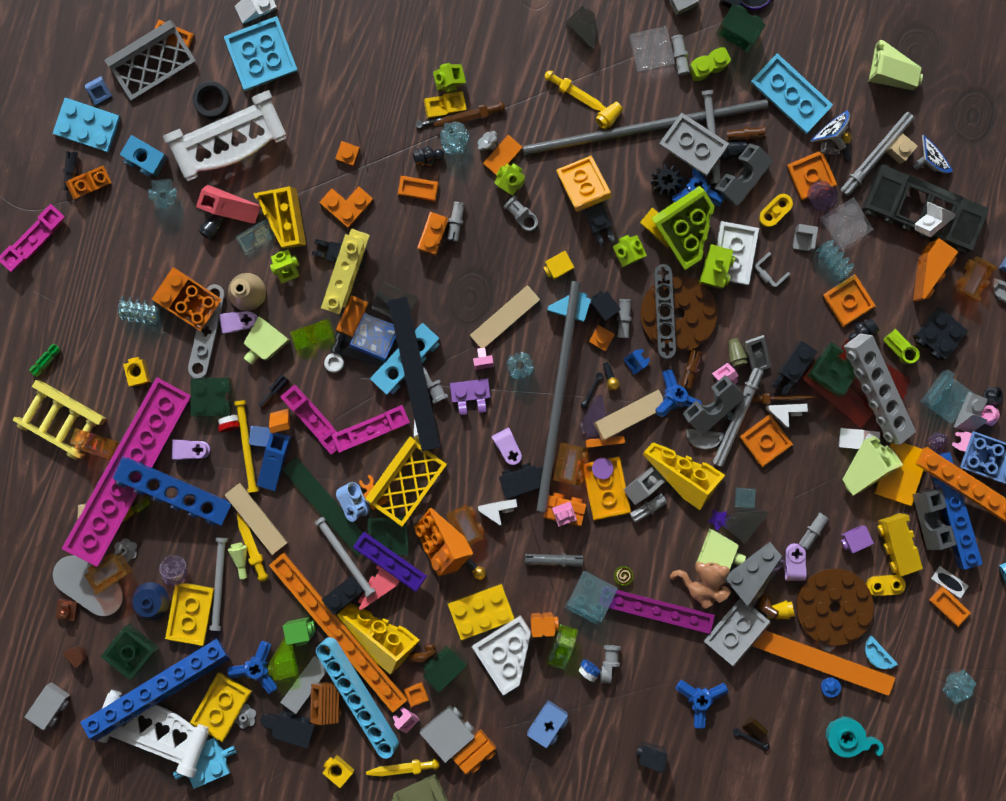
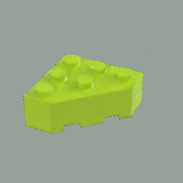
M700 186L651 218L676 259L685 270L702 259L703 247L710 227L709 222L715 207L705 190Z

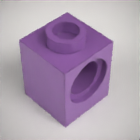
M863 525L841 534L843 538L841 544L845 551L848 550L850 553H855L874 544L866 526Z

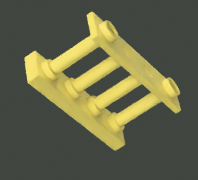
M351 229L349 235L345 234L321 306L322 309L340 314L342 307L345 308L347 306L370 237L369 234L355 229Z
M35 380L32 387L37 390V395L23 419L21 417L13 418V421L18 423L16 426L24 431L29 429L67 451V456L75 460L77 458H84L86 455L80 452V449L93 426L96 427L97 424L103 425L107 418L48 384ZM49 396L54 399L52 401L54 404L40 428L31 424L30 421L43 398ZM66 406L70 408V414L57 437H54L46 431L60 407ZM82 415L87 418V423L75 444L71 447L64 443L63 440L75 419Z

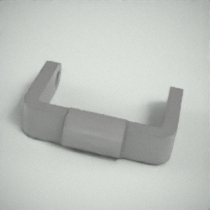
M768 252L755 264V269L765 283L768 282L772 287H777L790 273L787 272L775 283L768 273L759 266L771 255Z

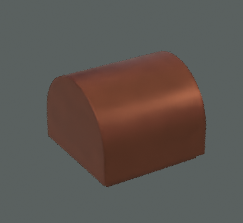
M74 646L68 649L63 656L75 668H78L86 661L87 651L81 646Z

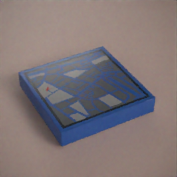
M364 313L349 347L385 361L396 338L394 325Z

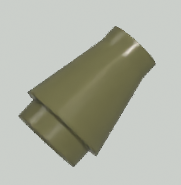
M739 338L727 341L729 360L733 368L748 364V356L740 344Z

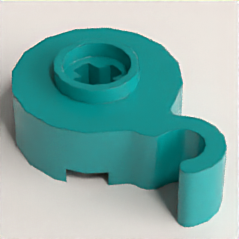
M843 716L830 722L826 729L825 737L829 747L841 757L849 758L856 756L863 750H868L872 744H876L875 754L881 756L883 753V744L875 737H866V732L862 725L851 717ZM849 733V740L844 741L842 736Z

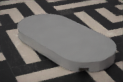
M76 556L64 557L55 565L53 580L57 588L92 613L99 616H108L118 611L122 606L124 595L121 585L96 566Z

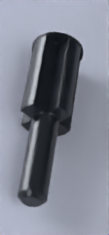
M281 374L269 388L270 392L259 403V406L263 408L274 395H278L290 380Z

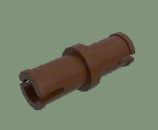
M747 126L743 129L726 130L727 142L743 140L749 142L752 139H766L765 126L748 128Z
M691 349L687 366L684 367L685 373L681 383L682 387L687 385V388L692 389L696 373H699L698 367L703 355L702 352Z

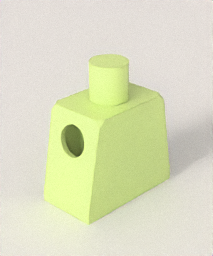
M258 317L244 342L250 348L244 359L252 365L259 356L268 361L290 340L263 318Z
M709 529L697 562L704 564L714 562L721 566H727L730 570L732 563L739 566L745 561L746 556L736 553L739 545L716 531Z

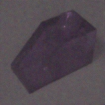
M598 395L583 416V422L580 423L582 434L585 433L586 437L599 435L593 423L606 417L602 395Z

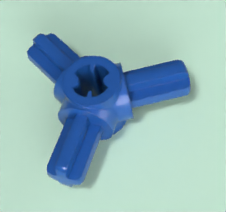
M693 167L692 178L689 179V184L685 185L686 189L671 197L673 203L696 189L695 186L699 184L714 205L719 207L724 201L722 195L710 189L711 185L707 184V178H704V175Z
M668 369L662 372L667 388L664 390L663 402L655 409L657 416L664 417L671 409L674 410L677 407L688 408L696 400L702 404L700 400L688 396L684 387L677 385L673 370Z
M261 641L255 657L252 656L250 661H245V665L228 667L229 678L247 676V679L253 678L255 682L258 680L269 694L275 691L277 685L267 674L269 670L266 667L268 664L266 658L271 644ZM255 665H258V669H261L257 673L253 671L254 668L252 669Z
M680 680L675 687L677 691L689 698L688 702L692 704V709L695 710L694 727L698 729L705 728L706 711H709L710 705L714 704L713 700L728 693L724 683L707 690V688L700 689L699 687L695 689L685 681ZM699 696H703L706 699L705 702L702 701V704L697 700V698L700 699Z

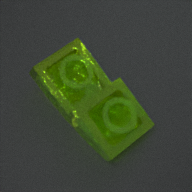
M329 319L290 332L296 350L335 337Z

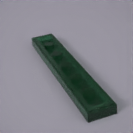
M294 458L282 469L284 473L357 556L361 554L353 546L363 531L355 522H351L346 518L342 507L299 458Z

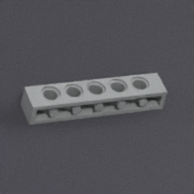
M859 334L844 345L846 356L854 368V374L858 377L861 389L866 394L869 406L873 410L876 421L883 431V437L887 442L900 445L913 435L916 430L873 335Z

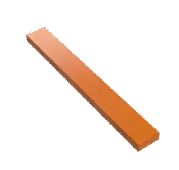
M767 630L752 645L753 647L888 696L895 681L893 676Z

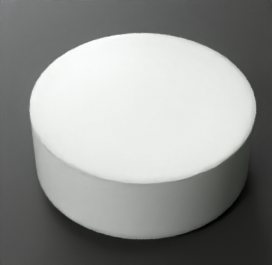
M332 353L325 358L324 365L328 371L336 373L342 370L344 360L339 354Z

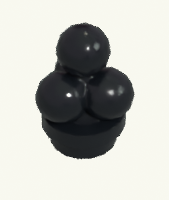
M425 146L423 149L417 148L416 151H413L415 166L433 167L435 159L442 160L445 155L442 149L433 151L429 146Z
M872 318L863 321L864 323L860 322L855 325V332L850 333L848 339L851 341L859 334L873 335L875 337L876 333L880 330Z

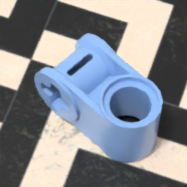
M350 482L337 490L336 497L349 521L354 522L358 517L369 514L370 507L364 501L365 498L357 483Z

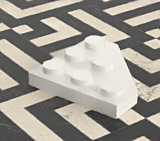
M521 615L472 646L503 695L519 686L531 635V630Z

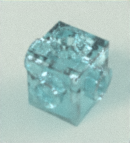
M460 122L445 123L444 130H441L440 133L441 145L445 152L464 153L465 145L469 141V132L464 124Z
M170 179L151 180V189H148L149 201H153L154 206L158 205V208H169L170 204H174L173 199H177L176 188H172V181ZM165 192V195L160 196V193Z
M522 351L520 354L510 355L506 363L509 366L507 369L510 372L509 376L520 380V378L525 379L526 375L530 377L535 367L531 365L533 362L530 360L531 356ZM518 362H523L524 367L522 369L517 368L516 364Z
M963 669L957 673L952 672L946 678L948 681L942 690L957 704L973 695V689L977 683Z

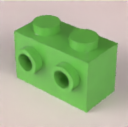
M310 617L287 621L283 625L286 645L295 643L296 646H302L310 642V639L316 632L314 621H311Z

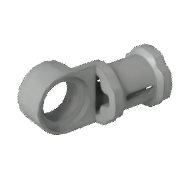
M513 196L503 206L505 210L508 209L515 216V220L521 225L523 230L532 232L537 228L538 220L527 207L524 208L516 196ZM532 218L535 224L533 227L527 228L524 225V220Z
M423 367L427 388L433 398L432 403L435 404L449 397L448 394L444 393L440 385L441 380L439 379L432 383L426 369Z
M604 645L605 661L603 666H601L600 683L611 684L612 667L620 666L618 655L621 647Z

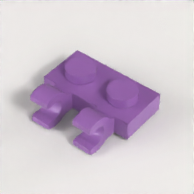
M488 378L450 383L452 403L458 402L460 415H467L466 401L477 400L479 413L486 412L485 399L490 398Z

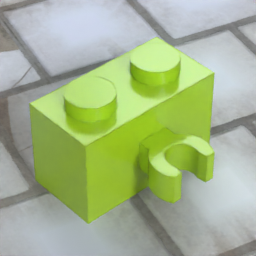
M711 244L708 248L699 284L723 289L724 285L728 286L730 274H728L729 266L733 267L735 261L734 250Z

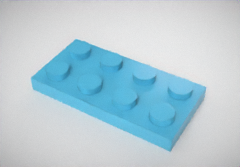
M778 53L750 82L805 134L833 106L829 100Z

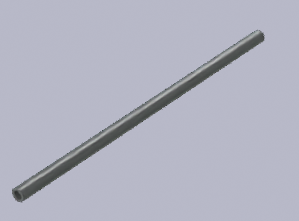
M765 99L713 109L714 119L768 109V101ZM706 111L686 115L695 122L706 121ZM679 116L523 146L524 154L530 155L670 128Z

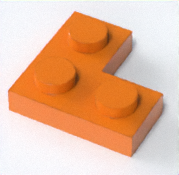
M358 186L347 200L331 188L319 203L349 228L374 199Z

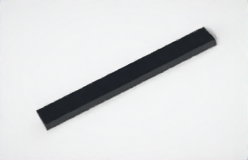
M407 296L388 300L421 450L439 448L440 442Z

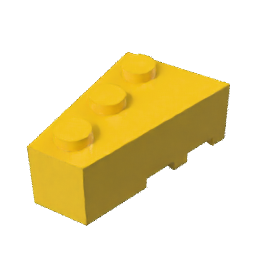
M289 186L254 193L281 247L289 249L305 246L306 241L297 189Z
M901 513L878 520L879 525L877 526L879 535L883 536L885 544H883L884 550L887 555H890L892 561L890 562L891 570L898 576H904L923 569L918 549L912 540V537H914L913 531H909L907 521H910L909 515Z

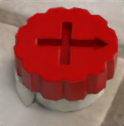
M237 415L227 416L218 420L220 433L230 432L240 427Z

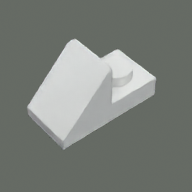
M241 0L235 5L242 24L276 10L277 6L274 0Z
M927 202V214L915 223V230L931 237L955 217V213Z
M807 404L766 406V410L785 428H789L788 412H791V416H802V412L808 411Z
M840 428L839 447L859 449L867 438L875 436L879 439L880 432Z
M516 498L478 506V510L501 526L499 510H502L503 513L514 511V507H517Z

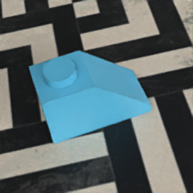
M581 292L579 293L575 320L584 322L591 299L587 298V294ZM569 296L548 306L547 311L566 317Z

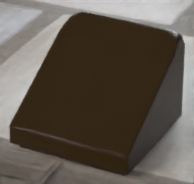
M751 716L742 726L755 739L768 733V730Z

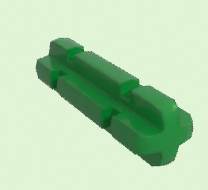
M52 344L48 351H45L36 361V365L29 369L30 373L35 377L39 376L42 373V369H45L53 361L54 356H57L61 349L56 344Z

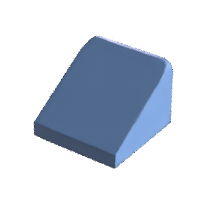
M102 76L85 85V89L95 105L112 96Z
M251 426L249 445L266 447L270 436L269 428Z

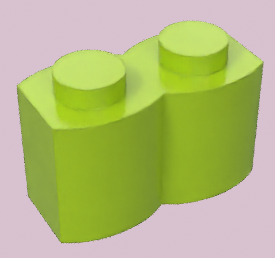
M717 48L708 56L696 58L689 66L693 80L701 81L706 79L711 73H718L724 70L731 61L726 48Z

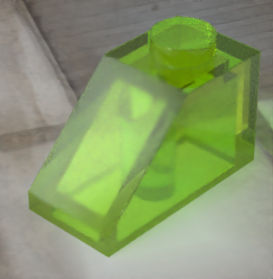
M562 624L559 625V631L555 635L546 664L565 670L574 649L578 633L577 629Z
M284 638L270 660V665H268L270 677L273 676L274 681L296 676L299 673L292 644L286 645Z

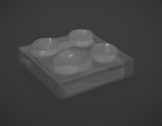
M667 26L629 34L637 73L675 64Z
M854 197L820 217L839 250L874 230Z

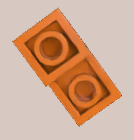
M103 165L72 178L65 183L73 199H76L112 182Z

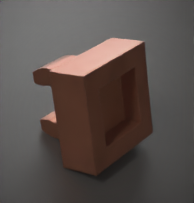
M58 599L55 619L76 621L78 602Z

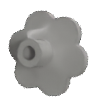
M495 131L486 132L478 140V149L480 151L484 149L494 150L497 146L495 144L497 133Z
M128 538L122 539L121 542H117L114 546L116 550L114 556L117 559H121L124 563L137 556L135 551L137 544L131 542Z
M245 704L235 723L242 729L254 725L256 711L251 709L248 704Z

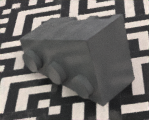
M769 542L732 570L726 578V582L751 612L768 584L772 582L785 562L781 554Z

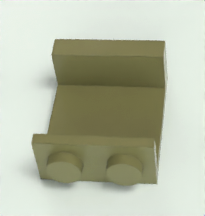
M433 774L395 792L391 801L448 800L436 774Z

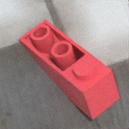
M206 185L201 190L196 205L197 208L212 214L253 224L256 223L261 208L258 204L210 185Z
M377 565L376 569L379 571L376 577L372 575L368 582L376 592L366 598L363 592L358 601L361 604L359 609L362 610L396 587L400 580Z

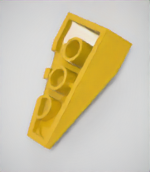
M654 442L643 453L646 459L681 497L699 510L710 499L725 477L723 473L703 462L701 465L692 461V458L689 456L681 457L676 455L674 450Z
M352 603L348 604L337 615L374 661L389 674H392L403 664L420 641L406 628L400 625L399 627L388 623L389 620L384 618L382 620L372 616L371 612L365 609L360 610L358 606Z

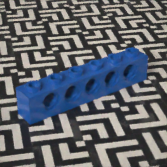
M943 452L939 454L940 456H942L943 458H945L953 464V460L949 452ZM931 475L935 489H942L947 507L941 509L945 525L952 526L956 545L952 546L958 568L965 570L982 565V559L963 495Z
M122 456L113 475L117 485L124 488L127 485L133 487V491L140 495L147 493L152 496L151 499L159 503L163 501L168 502L171 508L178 511L182 508L188 511V515L194 518L203 517L206 523L216 526V523L222 525L231 506V503L223 498L126 456ZM138 472L141 474V478L138 481H132L130 475ZM151 480H157L159 482V485L156 489H150L148 487V483ZM169 488H175L177 493L175 496L169 497L166 495V491ZM191 495L194 497L192 504L184 503L186 496ZM206 503L212 505V509L209 512L202 511V506Z

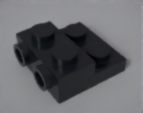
M938 306L913 336L916 338V343L923 348L926 346L935 359L946 360L968 330Z

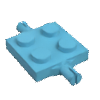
M216 738L205 742L196 765V775L194 778L188 777L193 789L231 773L226 757L237 753L236 750L229 753V751L235 749L234 746L223 750ZM180 774L176 776L175 779L178 780L179 778L184 777V775Z

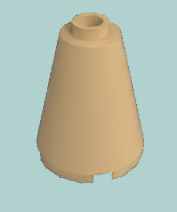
M242 273L230 282L228 297L232 305L237 309L252 311L265 301L266 286L258 276L251 273Z

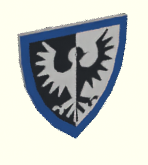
M849 111L843 112L825 125L813 137L811 142L832 138L840 150L844 149L846 144L841 139V136L848 129Z
M922 135L924 156L913 163V167L918 170L926 164L934 172L940 171L947 174L953 172L941 151L925 135Z

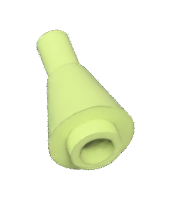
M242 543L232 544L228 551L235 566L238 568L239 578L245 579L247 578L245 569L247 546Z

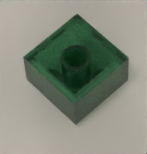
M733 4L716 33L749 53L766 24L763 23L760 17L748 14L744 7Z
M129 623L123 627L100 657L131 681L139 674L159 649V646Z
M452 644L449 647L445 645L438 652V658L435 661L431 659L423 669V677L438 693L467 666L468 660Z

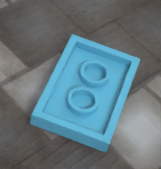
M64 98L52 134L109 153L121 117Z

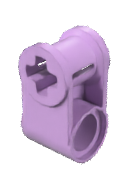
M249 311L220 314L222 334L252 329L258 318L257 315ZM247 316L252 318L249 324L244 322Z
M509 427L492 436L497 448L501 451L508 464L516 465L521 461V452ZM511 451L518 453L515 462L512 459L508 460L509 452Z
M172 440V459L206 458L211 451L209 444L203 441ZM203 448V452H197L196 449Z
M795 543L790 544L786 548L784 570L786 581H806V552L803 547ZM795 549L800 552V554H796V557L792 555Z

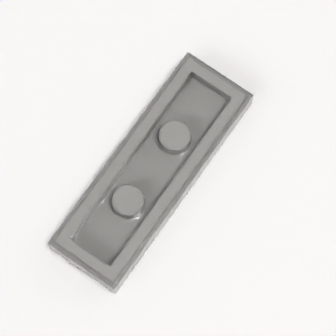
M316 655L280 702L295 714L311 694V684L319 683L327 672Z

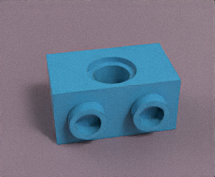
M132 135L120 153L125 158L123 162L132 167L134 165L141 167L140 172L149 177L151 174L157 177L168 158L164 153ZM146 153L147 159L144 162H140V155Z

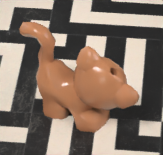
M696 563L695 569L700 575L702 582H692L687 572L682 570L673 571L670 575V579L673 581L678 577L682 578L684 584L689 589L690 595L704 609L712 606L715 601L718 603L724 601L731 593L729 587L721 586L726 583L730 570L727 566H721L718 563Z

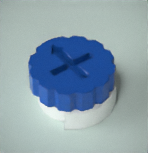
M586 659L582 661L579 672L592 682H595L601 673L597 666Z

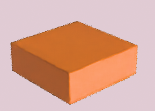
M423 682L404 689L411 707L429 701Z

